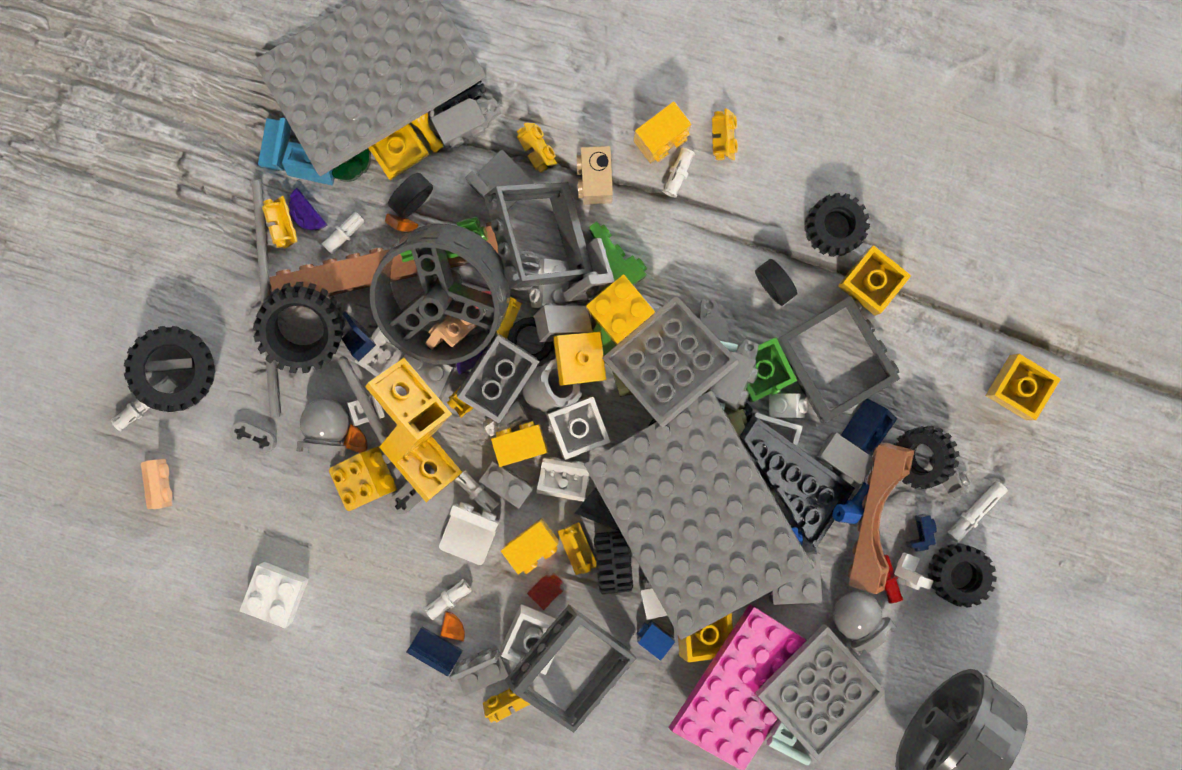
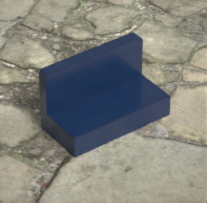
M345 311L343 316L352 329L342 337V341L351 355L359 362L376 344L366 329Z
M867 398L863 401L840 436L872 457L875 448L881 444L898 418L887 408Z
M423 626L406 651L409 655L445 676H449L463 652L459 647Z

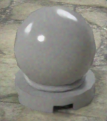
M556 359L546 362L544 365L536 366L522 388L525 401L533 409L542 412H552L560 407L572 405L582 395V393H579L580 383L560 386Z
M329 399L316 400L310 403L303 410L300 418V430L305 438L303 441H297L296 451L303 452L304 447L308 448V453L333 455L334 451H340V456H346L347 446L341 445L340 442L346 435L349 427L348 415L344 408L337 402Z
M852 592L843 595L836 603L833 611L837 629L847 638L854 639L851 642V647L857 655H861V650L865 649L869 653L888 640L885 635L889 630L891 632L896 630V625L889 617L882 618V609L879 603L866 593Z

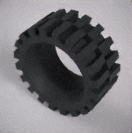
M296 282L294 287L287 283L283 285L281 290L276 288L264 300L256 315L257 318L253 325V330H256L253 337L255 342L260 341L257 349L260 354L268 353L265 360L270 364L273 360L279 362L276 368L283 370L284 366L290 367L289 373L295 374L298 368H302L303 374L309 373L312 366H314L315 370L322 368L324 362L328 364L332 360L333 354H336L345 326L344 319H341L343 311L341 307L336 308L337 300L334 296L331 299L326 297L328 294L327 290L322 288L321 292L316 291V284L310 283L308 287H303V282ZM292 306H303L313 310L323 323L324 332L322 337L309 345H298L290 342L279 330V313Z
M160 326L158 329L146 331L145 335L141 338L138 337L134 341L135 344L132 348L129 347L127 359L124 360V377L127 380L130 392L136 396L137 400L155 410L176 412L187 410L206 397L214 381L215 365L210 349L199 336H196L188 329L184 330L178 326ZM164 346H177L186 350L192 356L195 363L193 380L185 389L176 393L157 391L146 378L145 366L149 356L155 350Z

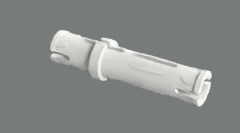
M168 374L159 383L154 385L153 388L163 393H170L178 387V384ZM139 400L129 402L126 405L127 407L110 421L121 432L136 419H141L144 416L143 413L150 407H147Z
M995 481L966 513L963 512L960 515L961 518L947 531V534L955 542L959 543L972 528L975 529L978 526L977 523L1008 492L1007 488L1000 482Z

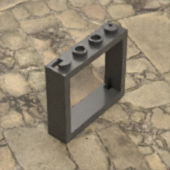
M568 182L496 186L484 195L485 206L490 215L492 231L496 237L498 253L501 256L504 275L509 289L581 281L584 279L583 276L585 274L594 272ZM550 198L570 271L525 276L505 201Z
M852 296L843 299L777 338L797 379L798 385L821 423L830 421L900 379L898 375L899 368L894 361L888 359L885 354L887 352L886 346L881 340H877L873 333L875 331L873 324L869 319L865 320L861 313L863 311L861 304L857 299H853ZM846 307L887 377L829 411L790 345L789 340Z
M568 604L505 681L514 694L574 733L584 723L594 708L600 704L609 690L616 685V682L625 671L630 668L636 657L627 646ZM582 625L616 651L567 710L564 711L532 690L529 685L577 628Z

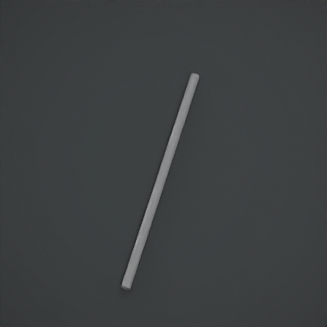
M252 180L262 306L267 296H270L265 218L262 210L263 192L262 180ZM273 360L271 364L266 361L270 418L280 417L276 361Z

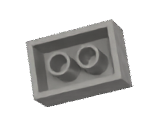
M496 332L457 391V398L497 423H500L535 370L539 360Z

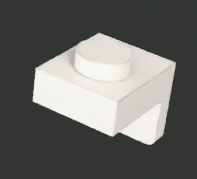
M769 394V417L805 418V413L808 410L805 394H775L773 396Z
M372 395L367 396L378 418H384L385 410ZM358 400L346 403L353 426L369 422Z
M904 552L897 562L894 574L907 580L905 585L916 590H919L920 587L930 589L933 580L915 572L920 558Z

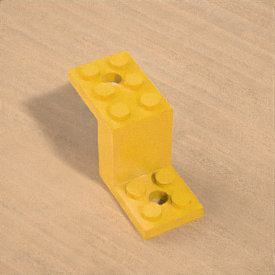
M402 358L368 382L365 387L397 424L396 428L379 448L427 503L460 476L462 471L432 437L452 413L407 360ZM395 387H403L406 391V396L399 395ZM424 464L431 465L434 469V474H428L424 470Z

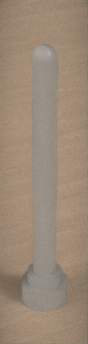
M342 356L338 360L339 365L382 444L388 435L350 362L345 356ZM383 452L382 457L385 463H391L389 458Z

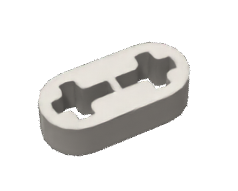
M238 422L232 426L230 431L233 441L257 452H271L276 447L277 441L274 434L253 424ZM246 427L245 432L251 434V438L242 437L240 439V433L237 432L238 429ZM267 436V441L270 442V445L262 448V443L257 441L256 437L265 438Z
M409 482L391 499V508L397 514L409 512L423 499L417 492L414 495L411 493L414 488ZM408 495L410 499L405 503L407 508H397L396 505L399 503L397 498L403 499Z

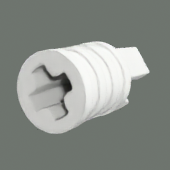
M518 400L510 406L500 423L488 418L483 421V425L487 433L493 436L496 435L495 432L510 429L528 420V416Z

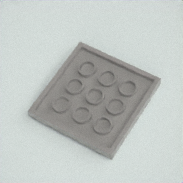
M675 296L602 357L605 363L662 428L739 364L732 353L678 296Z
M825 624L755 692L817 761L886 693Z

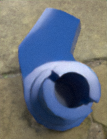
M863 482L853 499L847 500L845 505L838 504L833 510L832 516L834 520L850 524L859 522L864 514L865 509L862 504L864 497L868 494L870 485Z

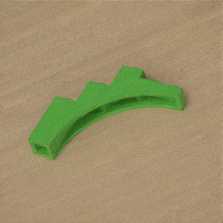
M595 222L589 227V231L594 239H602L614 282L624 274L634 286L646 277L647 274L644 271L647 268L640 258L635 259L633 255L624 260L623 257L626 256L624 251L618 244L613 245L609 239L612 235L604 224L600 226L598 222ZM597 323L593 332L601 333L603 356H605L617 345Z

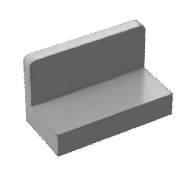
M164 346L155 350L150 355V361H147L145 366V372L195 369L192 356L186 350L177 346Z

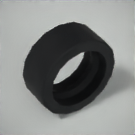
M415 173L401 183L393 192L388 201V206L400 218H406L427 200L433 190V185L421 173Z
M769 259L755 270V274L762 287L777 304L783 306L798 294L791 278L775 260Z
M528 317L517 321L509 331L508 340L517 345V336L523 328L529 326L536 327L535 318ZM545 342L541 351L531 355L540 362L552 351L554 342Z

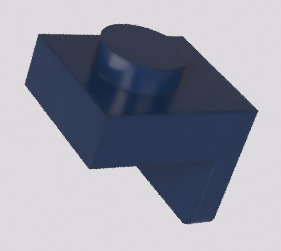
M927 514L915 515L919 539L906 541V545L916 552L929 550V545L936 544L934 533L937 532L935 520L931 519V516Z

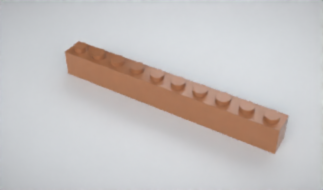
M488 222L485 227L488 235L487 242L498 253L496 237L491 227L492 223ZM375 248L369 250L370 254L360 256V253L347 255L346 260L328 259L322 262L323 265L316 267L313 264L300 266L299 270L290 272L289 269L277 271L276 276L269 277L272 291L276 288L281 290L283 285L290 283L291 287H294L296 282H303V287H308L310 283L316 284V291L321 292L322 288L328 291L326 297L371 287L373 275L389 250ZM401 254L393 258L390 282L419 276L414 260L403 262ZM460 256L448 258L450 268L470 264Z

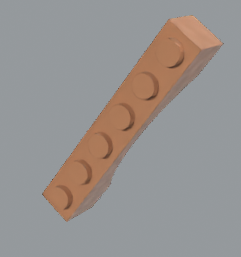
M884 443L878 445L873 452L872 460L874 467L867 480V484L870 486L862 504L865 510L863 517L858 523V531L860 533L858 541L855 542L853 547L854 562L848 570L849 586L873 594H878L885 589L889 565L884 557L880 543V518L884 504L891 491L903 478L910 474L914 450Z

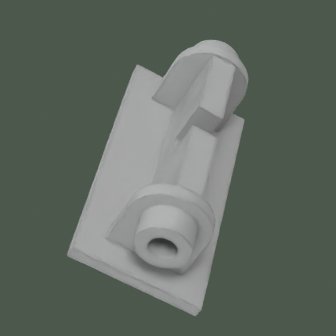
M934 453L929 456V463L932 468L935 464ZM957 467L954 468L955 474L949 477L948 481L942 483L948 494L952 495L953 498L962 494L961 490L968 494V485H970L965 472L960 473Z

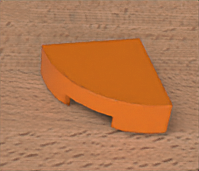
M387 213L385 222L398 231L411 232L418 228L419 225L409 219L400 218L393 214Z
M350 424L343 445L347 446V449L358 453L367 451L368 444L364 433L357 426Z
M447 611L440 636L464 642L465 629L461 620L455 614Z

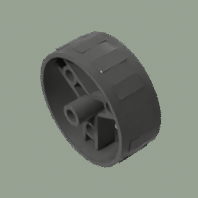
M430 224L418 227L403 236L381 260L373 275L370 287L372 313L383 335L404 354L431 364L449 365L463 362L476 356L491 342L501 326L510 301V289L504 275V267L500 255L491 244L478 234L464 227L451 224ZM411 250L423 292L401 310L391 288L390 270L395 256ZM445 250L464 258L472 264L485 279L492 295L462 285L460 274L450 269ZM433 274L438 275L436 281H434ZM443 314H447L486 329L475 335L464 337L453 347L444 340L431 350L425 344L431 335L422 328L431 321L439 320Z
M975 669L963 670L951 676L933 691L913 716L900 741L896 754L895 768L896 770H1009L1019 754L1025 739L1028 725L1025 706L987 675H983Z

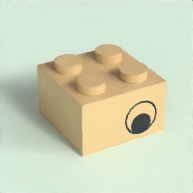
M610 146L582 147L581 155H576L577 175L582 174V179H578V197L583 198L584 205L611 204L613 189Z

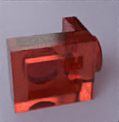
M546 572L527 594L545 610L564 591V588L561 586L564 582L555 573L550 575Z

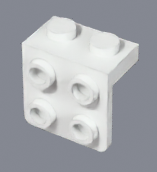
M460 502L459 505L455 504L452 506L449 514L451 517L439 548L442 551L477 565H482L500 521L496 520V515L486 511H483L482 514L473 511V506Z

